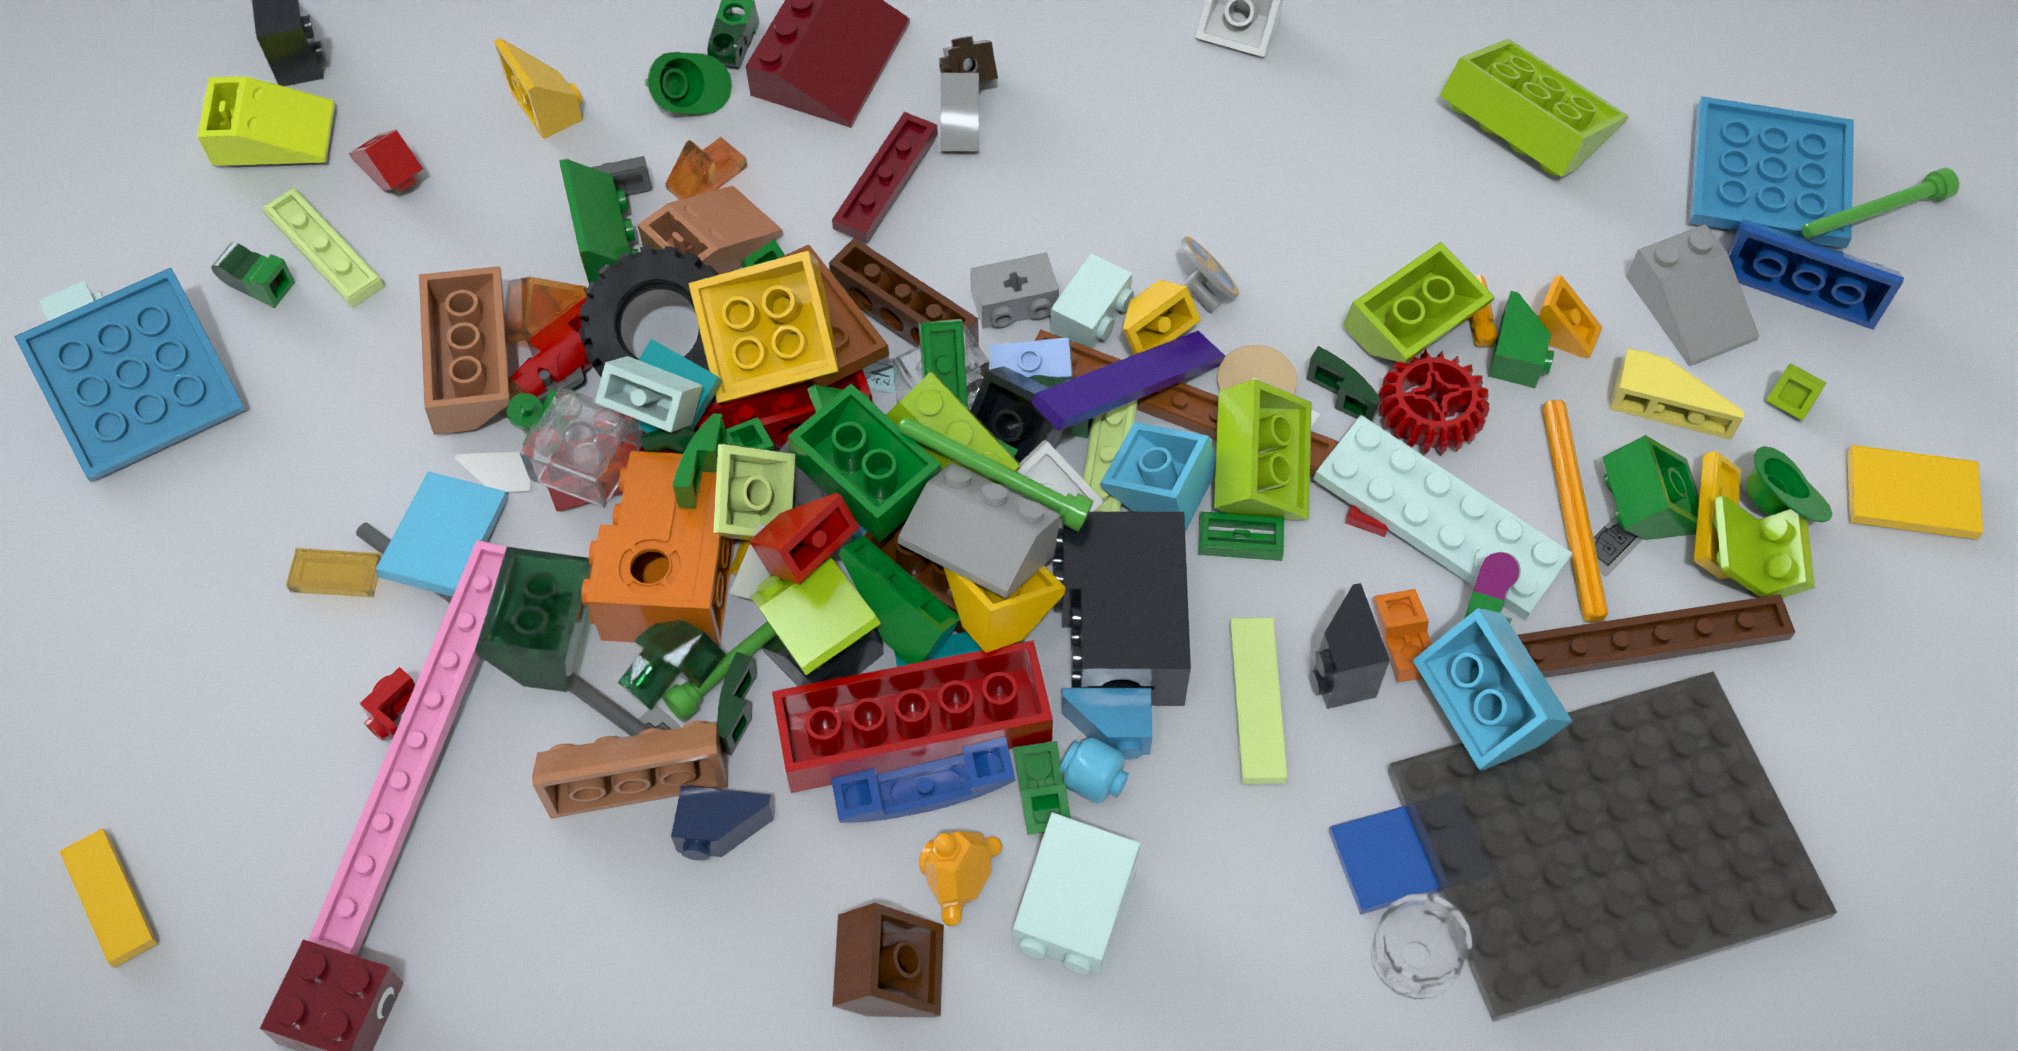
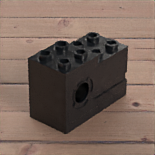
M1089 511L1079 532L1062 524V528H1058L1053 557V574L1065 586V594L1054 605V612H1062V628H1071V688H1151L1152 706H1185L1191 661L1184 512Z

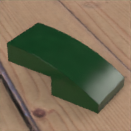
M1318 346L1311 356L1306 380L1337 394L1335 409L1355 419L1362 415L1369 421L1374 422L1380 402V397L1362 375L1344 360Z
M736 652L728 668L718 704V735L723 752L731 756L752 720L748 702L744 699L757 677L752 657L740 652Z

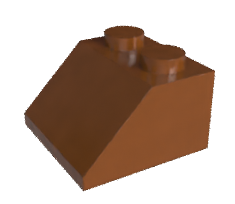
M872 903L839 914L832 1006L870 1017L935 1018L941 1016L944 925L878 903Z

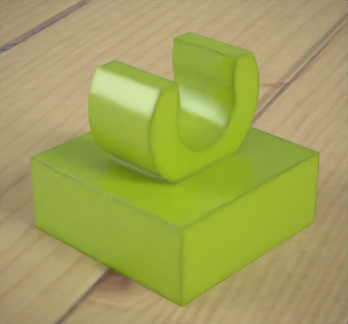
M1789 363L1766 401L1803 421L1827 383Z

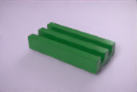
M1201 511L1198 555L1282 561L1284 554V517ZM1209 526L1239 528L1234 531L1208 530ZM1240 529L1275 531V534L1250 533V530Z

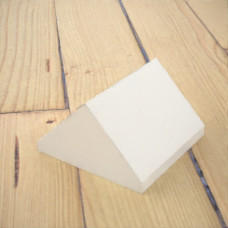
M1205 0L1195 38L1265 57L1281 19L1283 0Z

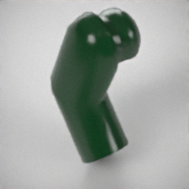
M688 427L674 432L658 429L642 434L641 441L645 452H658L670 449L678 454H684L696 431Z

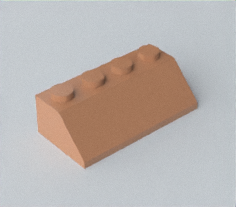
M496 266L419 274L424 405L433 434L476 430L508 406L510 402L501 268Z
M701 720L686 723L682 728L670 730L650 728L643 730L639 735L624 738L604 736L589 744L577 746L568 743L558 744L548 751L537 752L532 773V785L550 819L679 796L681 785L712 789L728 788L724 752L718 735L717 722L708 723Z

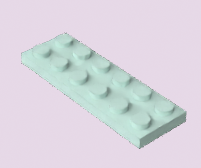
M1360 415L1318 468L1313 480L1352 506L1359 508L1364 514L1385 524L1388 530L1473 586H1475L1483 561L1490 554L1508 552L1515 556L1519 561L1521 573L1518 581L1509 588L1504 607L1524 620L1528 618L1572 555L1571 551L1362 415Z

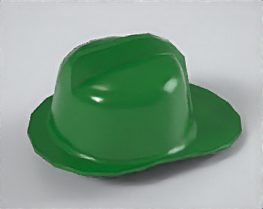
M663 53L654 60L649 68L648 78L645 80V86L649 88V93L658 106L672 113L684 114L716 112L729 99L732 87L730 74L724 64L713 56L700 53Z
M1767 446L1760 447L1755 451L1753 455L1755 467L1748 475L1745 485L1750 499L1764 516L1769 517L1791 509L1812 521L1822 523L1830 521L1833 514L1830 505L1806 480L1801 470L1788 456L1775 448Z

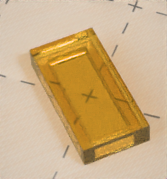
M296 548L286 586L290 592L374 597L378 582L376 567L381 560V556L379 553Z

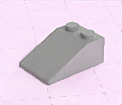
M1706 224L1638 249L1626 278L1689 367L1758 339L1759 333L1728 253Z

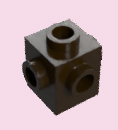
M973 36L952 39V46L943 48L944 57L939 58L941 73H979V89H982L981 82L998 79L992 41L981 40L974 42ZM969 58L970 65L964 70V61Z

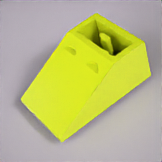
M248 76L209 77L197 137L212 166L326 163L335 102L331 99Z

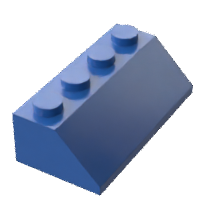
M1746 219L1742 220L1728 250V256L1739 284L1872 330L1878 324L1904 280L1899 271Z

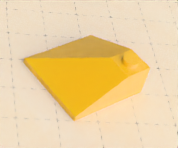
M809 251L689 283L709 371L723 380L715 393L718 404L839 373L826 292L818 260Z

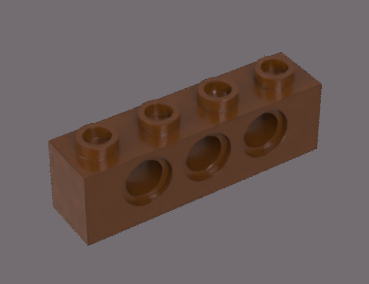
M855 237L829 262L830 272L862 311L919 349V322L955 319L963 321L965 360L979 346V328L976 316Z

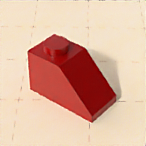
M397 129L379 133L348 153L352 160L383 191L395 188L399 193L418 181L414 175L423 170V167Z
M833 493L779 513L749 542L769 574L800 584L860 527L841 495Z

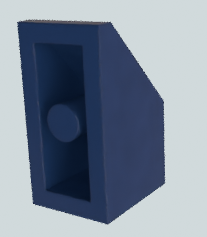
M681 785L671 833L677 853H681L682 856L692 860H707L709 856L723 857L774 820L775 809L771 795Z

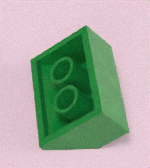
M569 159L559 160L581 260L588 283H595L600 277L598 272L606 264L612 266L619 261L617 256L629 251L630 255L639 252L638 249L630 250L629 243L636 242L631 218L623 220L622 213L629 212L624 189L616 190L611 174Z
M852 384L847 386L788 435L790 453L795 454V465L828 495L833 493L840 494L854 519L879 542L909 517L926 483L937 475L941 469V464L915 440L902 434L899 426Z

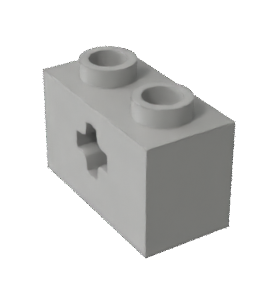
M1047 252L970 268L971 293L982 329L993 326L1004 327L1012 322L1031 318H1045L1051 314V308L1059 298V288Z

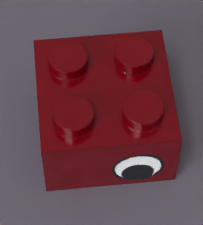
M303 939L259 1029L276 1044L297 1051H373L404 983L389 966Z

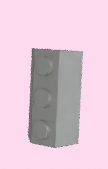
M951 463L926 483L898 536V544L1004 598H1008L1054 557L1061 515L1006 489L1002 485L995 484L969 471L965 467Z

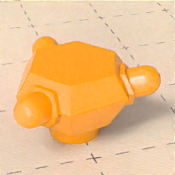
M956 831L950 834L941 833L937 835L935 840L929 841L924 846L919 858V868L921 873L927 876V884L937 898L938 905L942 906L941 918L947 926L958 925L962 919V907L976 900L992 873L991 858L998 856L1002 851L1003 845L999 838L994 836L985 838L982 833Z

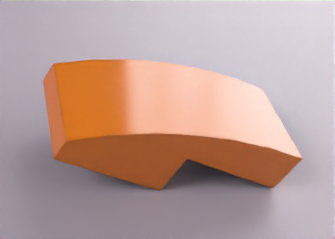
M1416 589L1374 596L1373 602L1380 632L1397 683L1423 678L1413 659L1431 646L1432 642L1427 633L1429 620Z

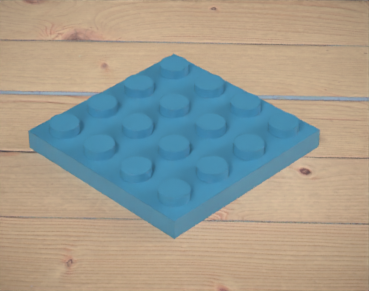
M1701 96L1696 114L1690 223L1697 225L1706 224L1710 227L1737 231L1742 220L1746 219L1793 236L1801 237L1816 244L1847 248L1852 239V224L1811 239L1803 236L1802 226L1852 208L1854 120Z
M171 267L14 336L76 459L90 482L246 411Z

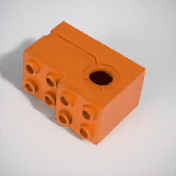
M630 451L628 466L622 467L620 470L619 488L620 492H623L621 504H615L613 525H600L597 541L592 540L590 543L589 565L592 566L590 579H584L582 585V603L588 606L590 623L595 624L601 641L720 647L731 575L730 569L732 567L736 539L725 538L713 533L717 473L703 472L696 509L678 507L672 485L683 454Z

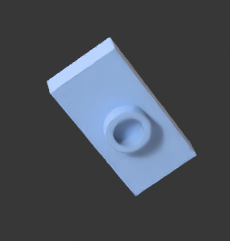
M1069 337L989 346L991 369L1005 366L1026 377L1044 375L1068 380L1073 379L1071 342Z

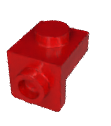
M400 667L391 675L380 679L372 692L359 703L369 717L364 724L381 741H384L387 737L393 740L398 728L394 721L404 713L416 685L412 677Z

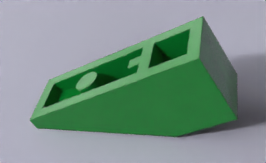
M864 535L844 546L839 552V556L858 593L881 622L876 628L883 641L906 663L914 664L929 661L933 658L960 622V617Z

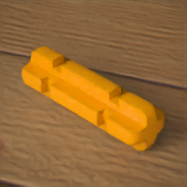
M1482 275L1475 276L1488 289L1486 279ZM1491 303L1470 317L1471 327L1475 330L1473 332L1474 341L1480 348L1495 345L1498 338L1496 325L1492 323L1495 320Z

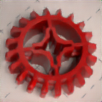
M1425 350L1420 355V359L1414 356L1406 363L1397 361L1393 365L1391 372L1388 371L1384 376L1382 387H1380L1378 393L1380 397L1378 412L1379 416L1384 417V429H1395L1393 436L1399 440L1407 439V445L1411 448L1415 444L1422 446L1424 455L1430 451V448H1436L1442 456L1447 451L1448 446L1457 452L1462 448L1463 443L1470 445L1475 439L1476 434L1483 430L1486 422L1485 418H1487L1490 410L1489 403L1487 402L1489 389L1482 387L1483 376H1472V364L1464 367L1460 366L1458 356L1452 359V361L1444 359L1443 351L1436 358L1431 357ZM1418 385H1421V386H1422V387H1419V388H1412V387L1418 386ZM1412 388L1411 392L1404 393L1408 389ZM1464 412L1462 415L1455 419L1446 421L1445 419L1447 417L1455 416V413Z

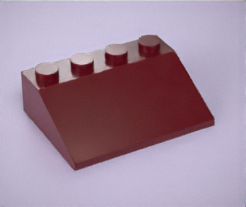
M785 0L746 64L750 96L851 128L907 30L910 18L884 0Z

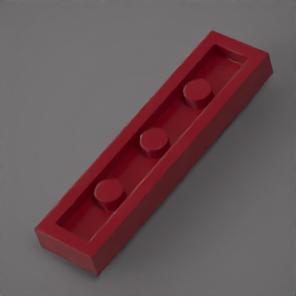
M903 112L832 218L833 229L867 243L938 135V125Z

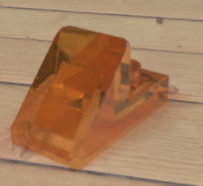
M719 137L703 150L691 140H688L665 183L666 189L679 200L718 190L748 167L746 157L722 137Z

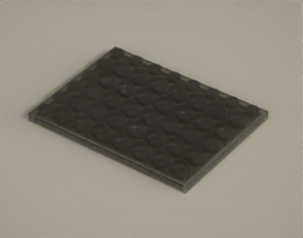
M1714 671L1569 712L1568 715L1573 722L1542 745L1485 770L1478 769L1463 743L1390 763L1387 769L1401 805L1406 809L1438 884V893L1493 1022L1830 919L1837 913Z

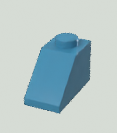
M1062 688V715L1087 738H1096L1121 751L1125 759H1136L1142 755H1150L1152 744L1151 688Z

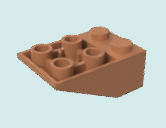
M734 186L667 203L637 225L643 247L653 246L654 250H664L665 246L677 248L678 252L686 255L690 252L700 257L701 262L706 266L711 265L719 275L733 271L742 264L741 260L783 234V230Z

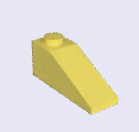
M1627 349L1617 371L1610 405L1611 410L1730 440L1733 438L1744 418L1743 410L1669 358L1657 356L1648 351Z

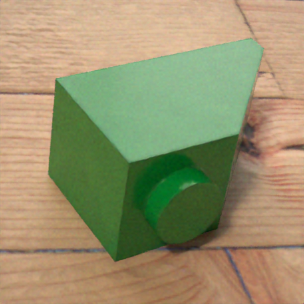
M1510 291L1502 314L1488 377L1535 388L1541 373L1549 374L1554 351L1548 350L1551 333L1519 292Z

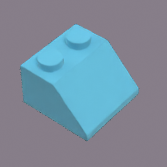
M1134 422L1100 483L1102 489L1133 512H1184L1186 531L1216 474V459L1208 435Z

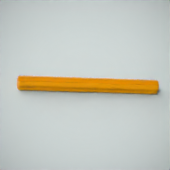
M1561 399L1549 400L1545 402L1542 412L1569 549L1572 552L1571 560L1583 619L1588 623L1602 622L1609 612L1567 406Z

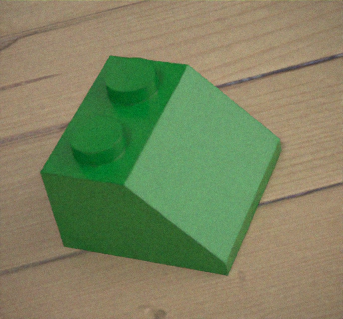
M1647 435L1602 457L1607 472L1604 474V481L1610 492L1614 495L1617 504L1615 517L1623 530L1629 531L1644 540L1696 534L1699 494L1685 457Z

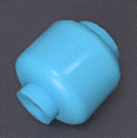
M1093 737L1086 738L1082 743L1075 741L1066 753L1059 772L1064 774V783L1067 789L1095 804L1104 802L1110 794L1117 798L1125 787L1130 775L1123 771L1125 766L1124 754Z

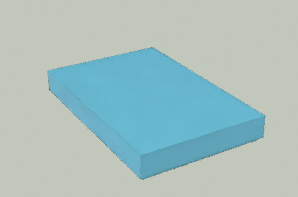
M428 471L376 567L378 577L453 597L476 540L488 541L508 501L506 491Z

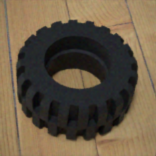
M653 246L640 247L641 252L630 255L629 251L617 256L619 261L612 266L606 264L598 272L600 277L595 283L590 282L585 292L587 295L585 304H581L579 314L581 318V328L579 329L581 342L584 345L585 354L598 375L602 377L605 362L626 356L638 360L626 347L621 332L623 314L635 298L652 290H669L683 296L694 308L689 283L719 275V273L711 265L706 266L702 263L700 257L690 252L687 255L680 253L677 248L665 246L664 250H654ZM699 329L694 346L684 357L709 371Z

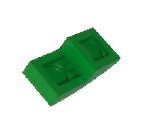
M712 414L703 423L691 439L680 460L672 485L679 508L696 509L703 472L717 473L718 445L726 444L727 440L722 414Z
M1053 741L1013 747L1027 835L1045 833L1052 812L1071 819L1066 785L1063 781V774L1059 772L1061 762L1058 742Z

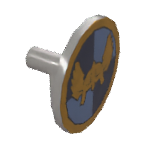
M1185 236L1181 240V245L1197 269L1180 285L1187 286L1190 294H1194L1212 312L1222 301L1205 284L1206 281L1209 280L1216 288L1230 298H1236L1239 295V290L1220 263L1197 241Z

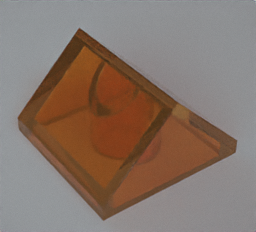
M535 277L508 281L504 312L506 343L529 340L587 296L585 293L587 287Z

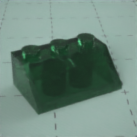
M507 547L477 641L476 654L524 687L567 692L589 612L588 606L582 603L584 579H590L592 566L589 565V558Z

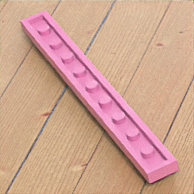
M476 540L308 941L351 955H358L520 559L516 549Z

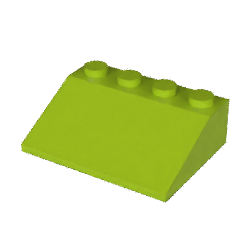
M1509 38L1460 57L1440 94V97L1450 103L1449 106L1455 112L1469 115L1479 122V126L1485 132L1499 135L1510 143L1509 145L1514 151L1522 155L1531 156L1540 162V167L1544 171L1561 177L1578 169L1629 117Z

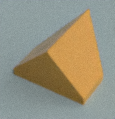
M1562 275L1555 276L1538 316L1551 333L1549 346L1582 358L1591 357L1602 326Z

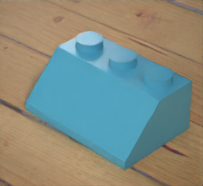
M1477 608L1413 659L1414 664L1479 770L1488 769L1539 747L1573 722L1503 613Z

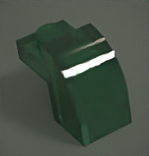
M683 620L656 623L641 633L634 641L642 649V652L617 683L640 704L652 710L677 676L700 689L726 653L705 632Z

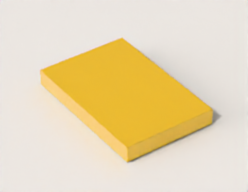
M1852 445L1847 451L1850 523L1978 540L1983 534L1978 461Z

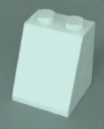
M1052 812L1013 927V944L1019 945L1018 949L1033 958L1044 959L1046 955L1063 961L1062 965L1072 972L1088 975L1089 971L1100 975L1136 876L1140 843Z

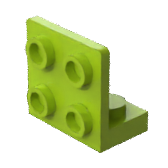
M1725 495L1715 498L1716 514L1713 516V523L1718 533L1719 541L1717 563L1725 575H1728L1759 597L1781 594L1782 598L1815 588L1807 518L1789 509L1758 520Z

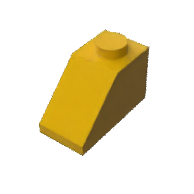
M1159 279L1130 300L1123 330L1134 355L1175 340L1201 321V318L1187 286Z

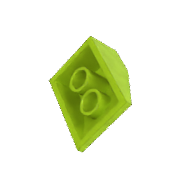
M830 556L800 584L773 575L761 582L757 587V592L750 596L805 675L881 624L877 616Z

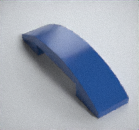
M1006 737L962 747L963 754L894 771L877 774L875 768L831 778L839 822L879 821L934 811L975 799L1016 781Z

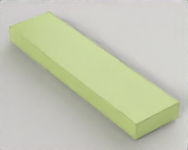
M294 187L262 207L265 216L351 308L384 287L381 278Z
M1139 399L1093 417L1083 480L1104 501L1095 511L1121 512L1122 503L1102 489L1100 483L1135 422Z
M1274 617L1231 618L1229 626L1241 784H1286L1288 777Z

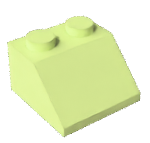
M726 444L718 445L713 533L725 538L751 540L755 536L754 534L759 524L767 525L779 513L792 509L795 454Z

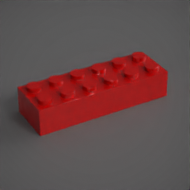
M1034 640L1011 644L987 653L984 650L772 691L785 770L791 793L832 785L831 778L875 768L877 774L960 755L963 754L962 747L1002 737H1006L1008 749L1049 742L1053 738V717Z

